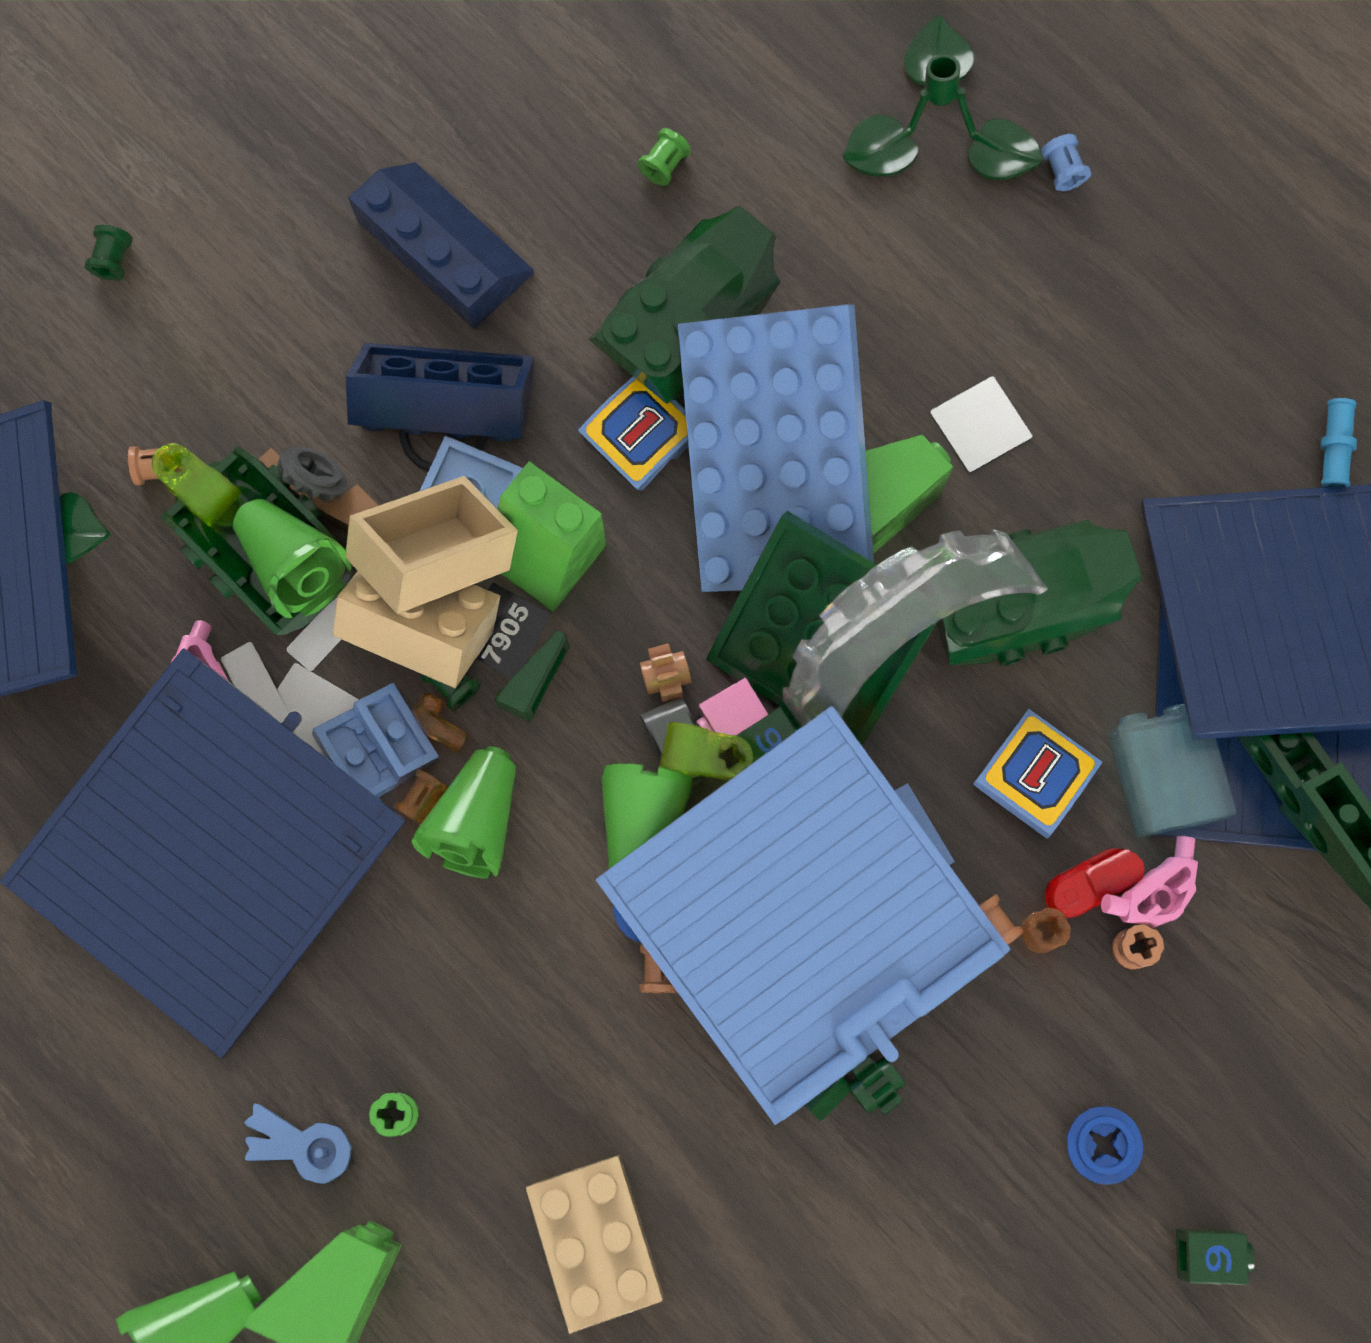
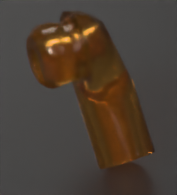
M428 692L423 693L418 704L414 703L412 714L427 736L457 753L464 744L468 733L437 715L443 707L442 700Z

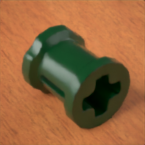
M104 224L97 225L93 231V236L96 238L91 258L86 259L85 269L96 277L120 281L124 276V269L121 266L125 250L131 247L133 237L118 227Z
M422 674L421 679L426 684H432L448 700L447 707L451 711H455L465 705L481 686V683L476 678L470 679L466 674L456 688Z

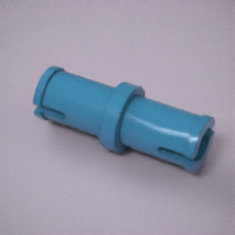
M1335 398L1327 401L1326 436L1321 438L1320 449L1325 451L1323 477L1321 480L1322 487H1350L1351 455L1357 449V439L1353 437L1354 416L1357 405L1355 400Z

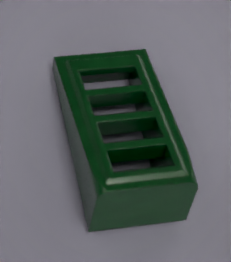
M557 630L501 689L494 699L500 709L527 722L532 721L570 647L565 633Z

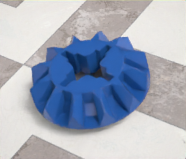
M1105 1106L1089 1108L1074 1118L1073 1124L1066 1135L1067 1157L1077 1169L1078 1174L1092 1182L1107 1185L1122 1182L1136 1171L1141 1162L1143 1140L1139 1128L1126 1113L1116 1108ZM1116 1129L1117 1131L1112 1136L1113 1139L1110 1145L1115 1150L1114 1153L1119 1159L1117 1160L1113 1156L1102 1153L1091 1160L1097 1145L1092 1140L1093 1137L1089 1132L1091 1131L1093 1134L1105 1137Z

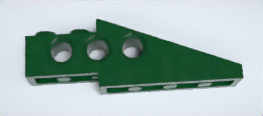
M1312 732L1238 737L1283 804L1279 807L1281 812L1371 910V803L1342 762L1334 765Z

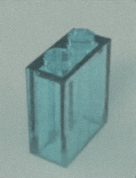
M1184 704L1168 707L1163 710L1164 716L1147 719L1146 713L1122 717L1119 719L1120 725H1117L1108 734L1136 839L1222 821L1237 813L1216 738L1191 739Z

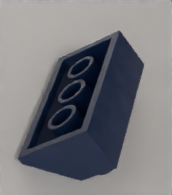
M416 162L378 169L348 197L357 222L473 329L483 322L534 273V269Z
M364 343L346 375L348 425L361 426L369 431H379L385 428L404 429L405 432L416 435L427 432H442L454 438H466L471 435L490 436L491 439L500 442L521 439L528 418L534 356Z

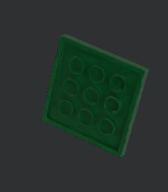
M786 511L780 517L705 660L739 681L746 677L753 690L781 707L790 708L795 716L806 723L828 707L833 706L858 742L863 746L947 607L791 512Z

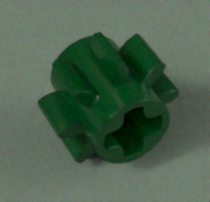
M867 1056L863 1062L850 1071L855 1079L846 1086L867 1114H870L878 1107L882 1114L886 1115L903 1102L897 1091L906 1084L893 1065L884 1056L875 1063L870 1056Z

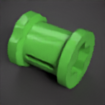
M663 128L657 134L658 141L649 154L641 156L637 162L641 173L648 180L659 186H667L672 179L671 173L681 159H686L691 154L690 145L680 134L671 129Z
M384 1094L371 1106L369 1112L370 1123L380 1135L386 1137L404 1135L411 1131L417 1123L419 1117L418 1106L415 1100L407 1094ZM395 1101H397V1109L405 1111L404 1120L396 1121L393 1128L392 1119L384 1118L385 1109L393 1108Z

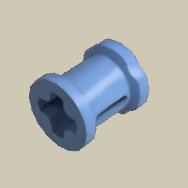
M1074 134L1056 137L1041 149L1043 159L1049 161L1056 177L1053 181L1056 190L1068 191L1087 181L1091 176L1089 166L1083 165L1077 151L1078 139Z

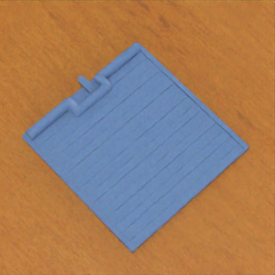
M833 706L828 707L595 879L774 1125L782 1120L784 1121L863 1062L876 1049L880 1050L887 1061H896L899 1054L890 1041L892 1037L919 1017L925 1016L1011 950Z

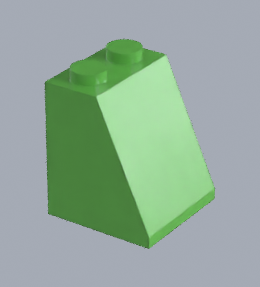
M923 435L866 451L873 554L941 496L953 469V466L950 464L951 459L945 449L936 442L930 443Z
M528 461L500 496L497 507L504 517L518 530L510 570L501 573V575L548 610L554 612L606 547L602 513Z
M368 1221L366 1226L359 1224L341 1232L247 1317L244 1327L278 1343H357L402 1244L392 1240L394 1234L392 1230Z

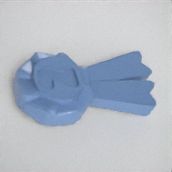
M255 1103L253 1105V1116L246 1119L244 1123L246 1126L270 1136V1139L247 1137L246 1143L249 1150L245 1155V1160H293L302 1178L319 1184L329 1183L347 1171L353 1147L342 1128L326 1123H317L302 1132L262 1104Z

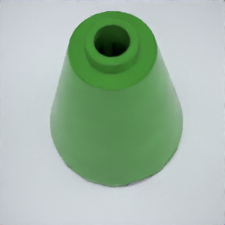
M264 499L247 502L238 509L233 521V529L270 604L277 612L286 618H293L290 613L296 612L309 616L327 606L342 591L345 583L341 578L345 568L351 571L352 564L345 557L346 549L339 542Z
M488 746L485 750H476L415 831L411 841L413 847L421 855L430 859L432 852L444 858L442 867L466 876L488 879L491 872L495 877L499 874L502 866L516 775V765L511 761V755L493 746Z
M612 764L604 767L601 780L609 869L683 815L692 792L691 777L658 767V773L642 771L643 765Z
M234 1271L126 1311L116 1318V1322L121 1335L128 1332L133 1340L132 1343H230L245 1328L244 1324L247 1317L256 1310L255 1304L260 1302L262 1298L248 1274L239 1279Z

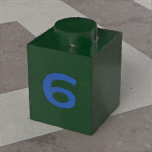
M779 707L735 736L741 745V748L737 750L738 755L746 768L801 728L791 709Z
M1176 1229L1178 1279L1192 1284L1249 1285L1248 1272H1253L1255 1258L1252 1244L1247 1242V1234L1234 1230Z

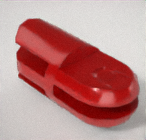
M1109 848L1055 876L1047 884L1045 890L1046 905L1054 914L1064 918L1080 916L1101 905L1102 898L1106 894L1118 896L1138 883L1143 878L1145 872L1143 861L1137 854L1129 850Z

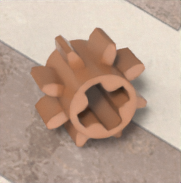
M669 643L649 648L650 660L639 663L648 695L660 692L662 702L683 697L681 686L692 683L684 652L671 653Z

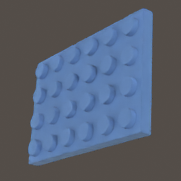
M848 304L678 324L701 591L742 590L780 517L786 511L791 512L874 563L855 305Z

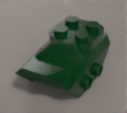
M736 206L717 217L702 219L665 259L660 257L653 262L646 273V279L639 282L635 287L629 288L622 295L618 305L607 315L603 324L588 340L666 404L683 396L684 388L678 324L760 315L781 282L774 271L773 252L776 239L775 234L741 206Z
M238 446L221 462L213 461L176 494V503L163 513L160 518L185 543L179 550L197 569L206 564L215 573L208 580L227 599L235 593L275 635L289 634L309 624L327 606L309 616H304L301 612L290 613L293 618L284 617L272 607L233 529V521L238 509L247 502L264 499L335 541L337 540L317 519L321 511L303 493L296 498L287 489L292 484L285 483L282 480L283 474L277 470L274 464L266 469L254 456ZM353 565L351 571L345 568L341 578L345 586L353 574Z
M1089 520L1032 534L1029 529L1017 531L1008 535L1005 538V542L990 545L989 541H979L963 548V553L918 564L927 596L947 607L936 625L949 665L987 664L999 661L1000 666H1007L1026 659L1025 653L1041 649L1043 655L1062 651L1069 647L1067 642L1121 620L1122 606L1127 596L1142 580V573L1128 532L1126 530L1094 525Z

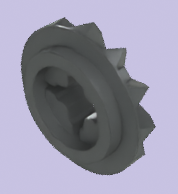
M288 447L281 452L276 468L283 474L282 480L295 487V492H303L311 500L318 497L324 502H330L333 498H341L347 488V479L343 471L330 457L306 447Z

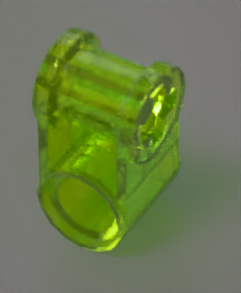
M171 443L163 445L152 458L153 472L164 483L166 488L180 499L193 514L210 527L241 495V492L226 477L213 467L207 466L180 444ZM178 467V468H180L182 471H180L179 473H177L176 471H174V469H176V468Z
M668 722L659 767L685 775H701L731 780L752 764L753 752L750 745L738 736L709 731L706 728L691 724ZM729 746L734 748L733 755L740 758V763L731 766L730 770L725 768L726 761L719 759L718 755L728 750Z

